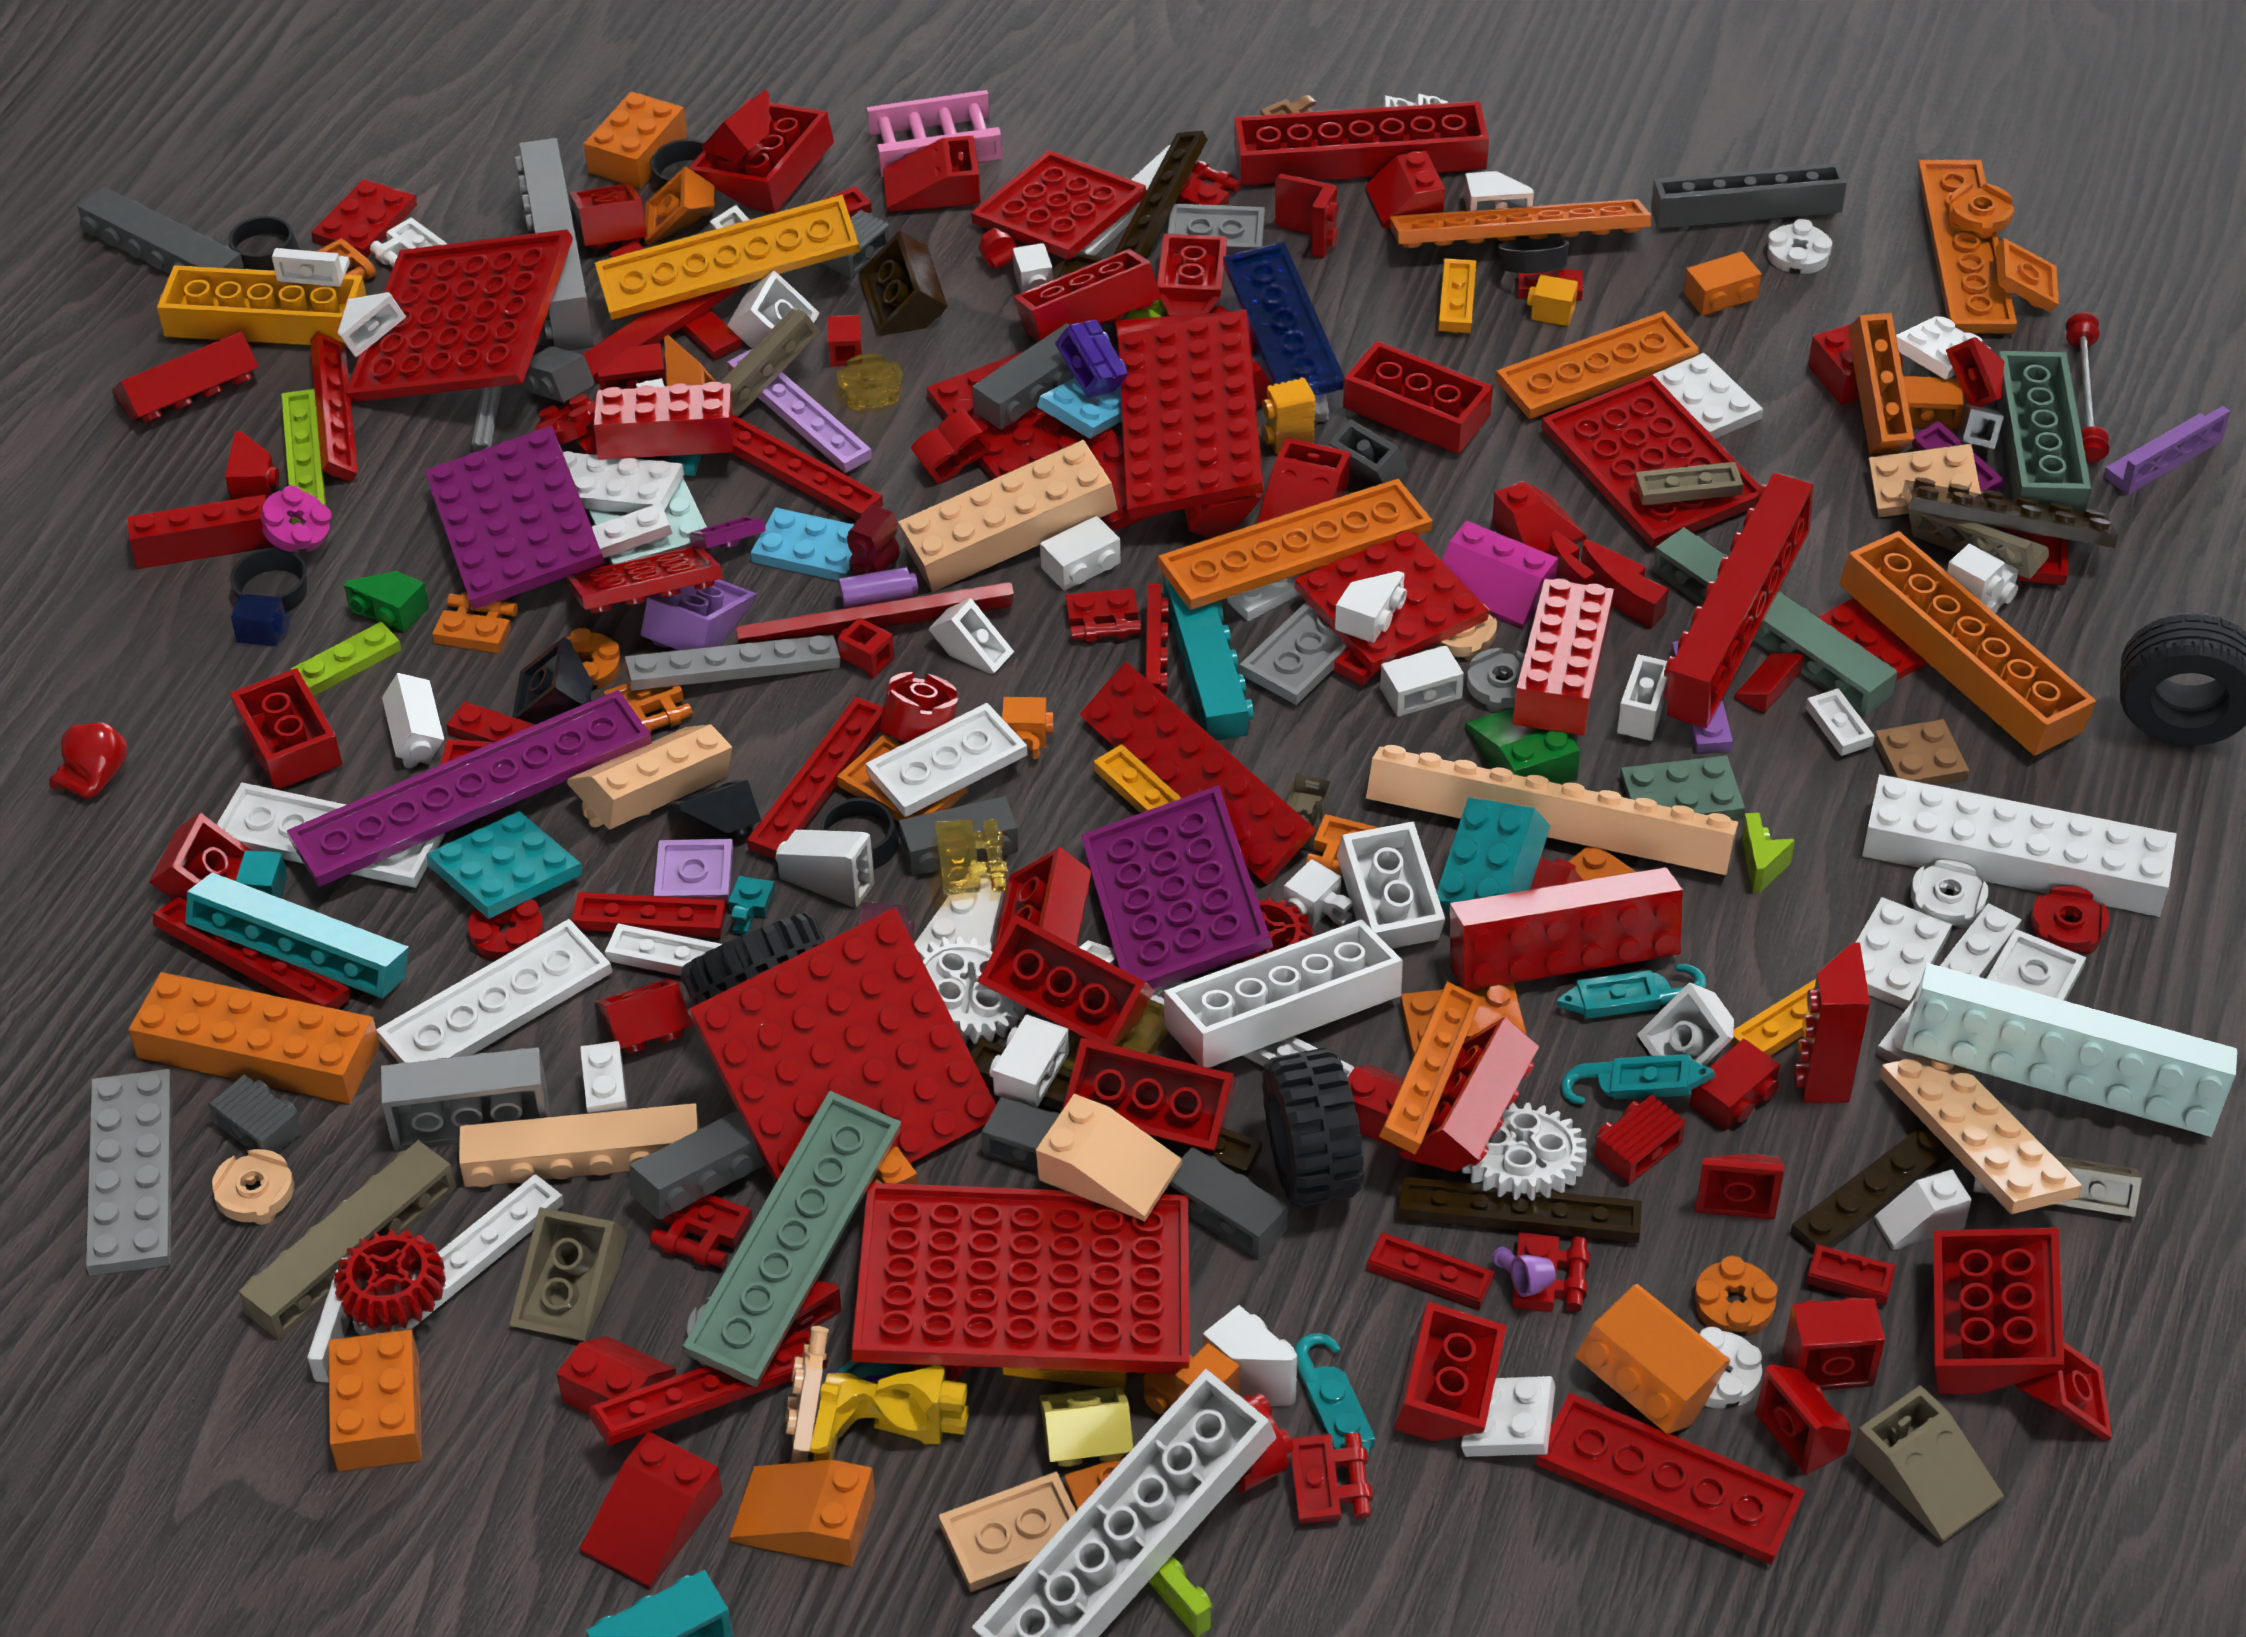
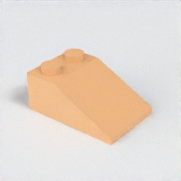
M1073 1094L1036 1149L1040 1181L1143 1221L1147 1219L1182 1165L1180 1157L1113 1109Z

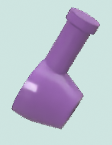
M1506 1247L1497 1248L1492 1255L1495 1265L1511 1273L1513 1285L1517 1293L1522 1297L1537 1294L1555 1281V1268L1549 1258L1533 1255L1515 1257Z

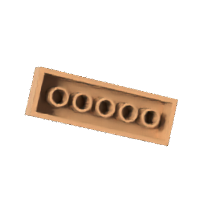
M1082 440L898 522L908 553L930 590L935 592L1040 545L1041 542L1094 516L1101 518L1118 509L1112 482L1085 441Z

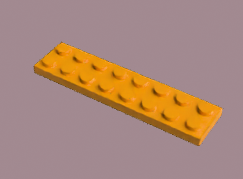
M843 195L598 261L595 262V266L611 320L763 279L773 270L781 274L860 252V247Z

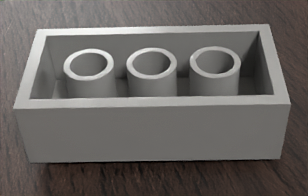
M539 1047L381 1066L382 1106L394 1151L406 1150L417 1140L427 1147L459 1143L460 1126L550 1117L549 1095Z

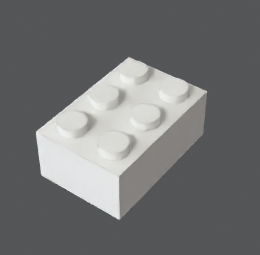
M1414 821L1342 835L1337 859L1349 898L1353 900L1352 907L1356 920L1362 919L1391 949L1439 940L1445 917Z

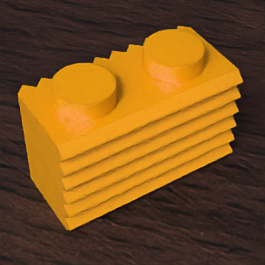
M1305 378L1294 379L1293 382L1288 380L1287 383H1275L1274 386L1269 385L1267 387V399L1262 401V409L1267 419V424L1262 425V436L1265 444H1270L1275 454H1279L1286 437L1314 443V400L1316 399Z

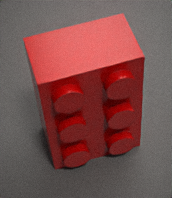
M298 668L230 693L237 722L275 790L343 765L336 735Z

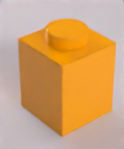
M1540 275L1536 287L1531 286L1528 293L1527 305L1532 306L1531 320L1569 327L1576 307L1578 281Z

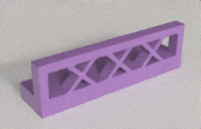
M2222 406L2206 416L2201 413L2108 465L2105 468L2103 477L2126 495H2130L2223 441L2230 410Z

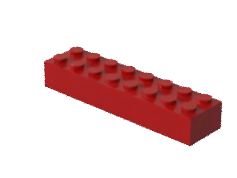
M1480 101L1234 117V150L1239 179L1242 185L1275 183L1279 174L1313 181L1374 177L1396 155L1425 150L1437 173L1487 169L1489 137Z
M1774 472L1768 484L1761 485L1755 508H1749L1746 513L1742 533L1736 532L1732 540L1729 557L1724 556L1720 562L1717 573L1718 578L1715 582H1709L1703 606L1695 608L1689 632L1684 631L1680 637L1677 655L1675 657L1670 656L1666 663L1664 677L1668 678V682L1664 690L1663 700L1667 701V716L1706 729L1708 728L1810 532L1813 483Z

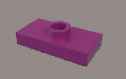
M744 516L692 531L688 535L691 546L707 549L719 545L720 548H727L740 544L739 539L765 532L766 529L763 519Z

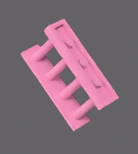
M987 90L867 107L869 135L881 134L884 143L877 145L881 177H883V168L945 137L974 135L977 163L1002 159L999 127L987 129L984 119L989 118ZM972 121L974 131L956 133L954 123ZM942 126L944 135L926 137L925 127ZM912 130L913 140L896 142L893 132Z

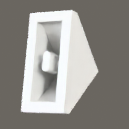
M389 292L348 299L338 334L351 353L357 357L405 319L406 315Z

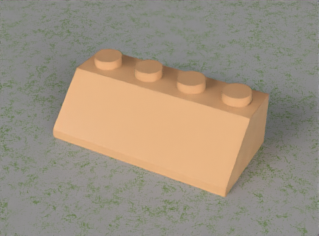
M711 724L685 727L653 741L652 744L570 777L567 784L610 830L728 776L732 746Z

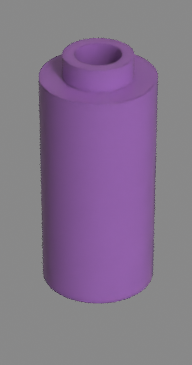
M907 567L838 579L843 609L913 598V594L918 593L916 574H909Z

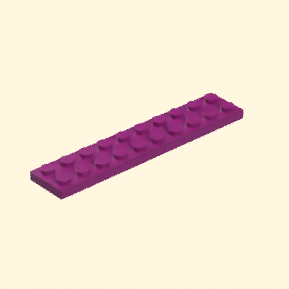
M617 690L288 829V838L315 883L320 887L567 781L568 778L652 744L651 734L620 691Z

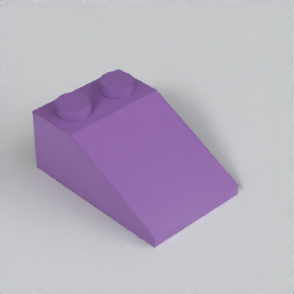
M719 579L714 580L715 585L709 588L694 589V585L680 588L681 593L674 596L660 597L659 593L653 594L647 598L640 636L652 640L653 644L659 647H671L676 650L721 646L756 600L757 593Z

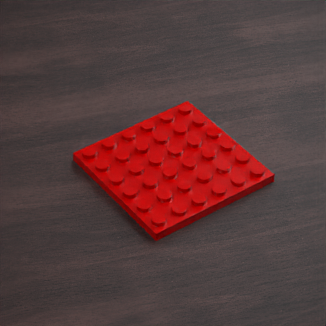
M568 229L400 250L384 293L389 292L406 315V318L360 354L345 393L350 396L351 402L523 384L573 240Z
M892 908L687 1010L775 1184L829 1090L901 1121L900 1132L890 1149L897 1146L909 1163L986 1124L996 1107V1103L896 908Z

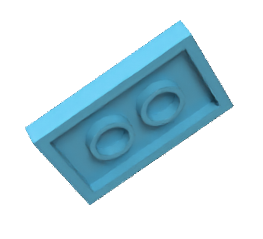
M1074 377L1041 395L1037 405L1041 410L1089 439L1123 421L1121 385L1112 393L1099 394L1098 396L1087 398Z
M775 507L765 525L766 531L760 534L750 552L752 563L838 581L839 578L851 577L849 560L852 553L848 547L847 534L854 524Z

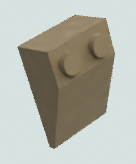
M539 1207L509 1326L584 1342L588 1341L620 1269L629 1230L614 1221Z

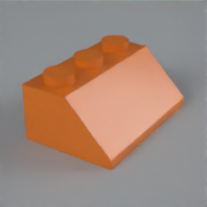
M1638 1284L1633 1285L1592 1325L1575 1355L1579 1361L1666 1434L1693 1426L1731 1361Z

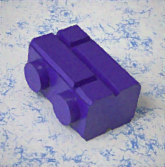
M1097 320L1069 325L1055 342L1057 349L1087 398L1114 392L1129 375L1124 361L1118 357L1110 343L1109 336L1102 330Z

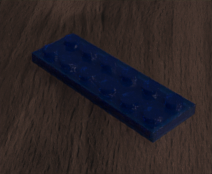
M1285 241L1223 257V266L1242 310H1247L1251 332L1274 385L1275 383L1281 384V382L1287 383L1288 380L1293 382L1294 379L1299 380L1302 377L1306 379L1315 397L1344 389L1343 372Z

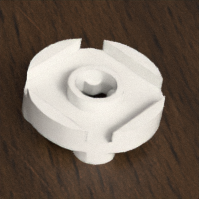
M1799 219L1794 224L1781 226L1769 233L1767 257L1775 267L1782 271L1789 272L1790 268L1800 269V274L1814 273L1827 265L1831 254L1832 240L1823 231L1813 227L1812 222L1809 220Z
M1949 859L1935 861L1934 866L1928 867L1925 870V865L1918 869L1914 875L1911 887V900L1914 904V910L1958 928L1970 927L1973 924V920L1985 908L1988 897V886L1985 880L1982 883L1976 877L1977 871L1966 863ZM1946 889L1954 890L1953 894L1955 896H1948L1944 893Z
M1716 1327L1704 1328L1700 1335L1731 1360L1727 1366V1369L1731 1372L1724 1371L1704 1406L1725 1409L1726 1404L1739 1402L1740 1406L1747 1403L1754 1397L1760 1386L1762 1376V1355L1760 1350L1736 1334L1721 1331Z

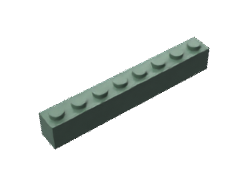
M1683 527L1656 547L1653 572L1703 606L1707 586L1710 581H1716L1720 562L1724 556H1728ZM1778 591L1753 641L1771 653H1797L1804 655L1801 674L1826 691L1839 688L1855 711L1864 717L1893 696L1897 670Z

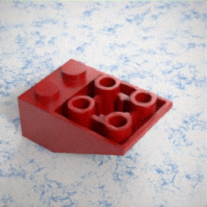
M974 135L941 138L883 168L887 211L981 204Z
M1286 437L1275 460L1256 524L1342 497L1350 482L1351 452Z

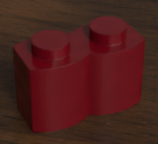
M871 504L849 530L847 543L852 553L849 560L852 576L890 570L899 559L900 550L895 539L898 524L893 512Z

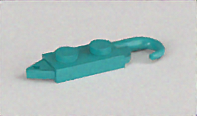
M1678 964L1675 966L1676 971L1690 974L1694 978L1693 984L1706 988V978L1700 969L1689 964ZM1651 970L1577 980L1576 986L1557 999V1007L1584 1014L1585 1019L1659 1009L1660 1005H1667L1684 987L1671 988L1663 976L1658 973H1652Z
M1690 1054L1614 1058V1061L1582 1063L1574 1066L1564 1075L1561 1082V1090L1567 1101L1574 1104H1584L1585 1098L1577 1096L1572 1091L1574 1083L1583 1078H1599L1603 1092L1607 1096L1613 1097L1614 1100L1648 1098L1650 1095H1655V1097L1691 1096L1692 1089L1715 1078L1716 1075L1713 1069L1692 1060Z
M1312 1333L1302 1337L1294 1348L1297 1355V1370L1305 1385L1307 1397L1324 1434H1331L1333 1450L1345 1448L1344 1436L1346 1434H1361L1362 1447L1367 1449L1369 1459L1370 1448L1375 1446V1436L1345 1371L1342 1372L1341 1369L1332 1366L1314 1368L1308 1354L1309 1349L1314 1345H1326L1335 1353L1340 1351V1346L1329 1335Z

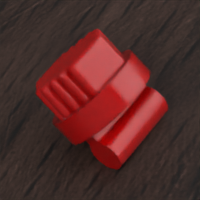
M993 228L981 235L980 246L978 247L984 261L990 267L998 269L1008 265L1013 260V248H1017V245L1009 234Z

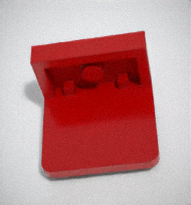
M1279 174L1275 180L1276 225L1312 234V256L1325 258L1329 248L1334 247L1338 239L1337 215L1339 205L1337 203V186Z

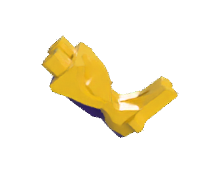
M933 1365L895 1375H870L865 1378L848 1372L830 1370L825 1383L821 1385L820 1406L810 1452L814 1453L813 1461L833 1460L838 1439L860 1418H875V1429L917 1439L923 1444H941L943 1432L964 1435L969 1415L968 1406H965L967 1383L946 1381L945 1367L941 1365Z

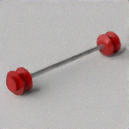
M2080 312L2072 315L2066 321V338L2069 344L2081 348L2087 427L2081 429L2086 462H2097L2104 459L2110 451L2108 433L2103 428L2094 426L2087 347L2095 344L2100 337L2099 321L2091 313Z

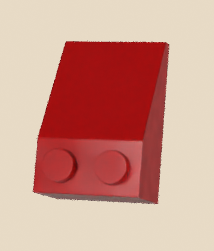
M631 183L569 192L581 241L584 246H590V249H603L609 247L610 242L621 241V244L627 245L634 241L639 243L640 238L647 237L642 199Z
M650 1431L647 1432L624 1461L579 1548L580 1553L651 1590L722 1496L718 1466Z

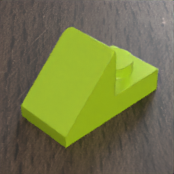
M1745 813L1741 841L1752 892L1760 893L1790 865L1795 841L1794 839L1770 840L1769 829L1762 826L1760 813Z

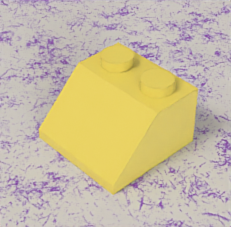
M1122 1386L1039 1395L1047 1454L1050 1462L1058 1461L1059 1466H1074L1083 1463V1458L1099 1456L1101 1461H1115L1123 1457L1124 1453H1128L1133 1449L1129 1402Z

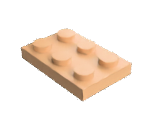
M1972 444L1869 457L1878 518L1909 514L1902 491L1905 480L1915 481L1916 477L1931 479L1936 482L1935 485L1949 487V484L1964 485L1970 488L1969 492L1981 494Z
M1054 1472L939 1514L938 1516L944 1536L967 1587L972 1592L1020 1574L1076 1511L1058 1473Z

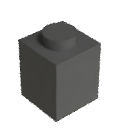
M1964 404L1956 436L1962 442L1995 449L2004 416L1996 410Z

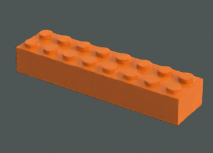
M1900 531L1848 554L1839 585L2032 755L2036 756L2085 731L2097 700Z

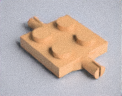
M821 1326L811 1327L809 1345L804 1344L802 1357L795 1356L791 1377V1382H793L792 1394H796V1397H788L785 1413V1422H787L785 1434L792 1435L793 1442L790 1463L807 1462L823 1372L822 1360H825L827 1355L825 1348L829 1329Z

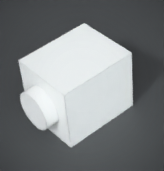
M1044 243L1013 248L1014 275L1020 293L1053 280L1052 265Z

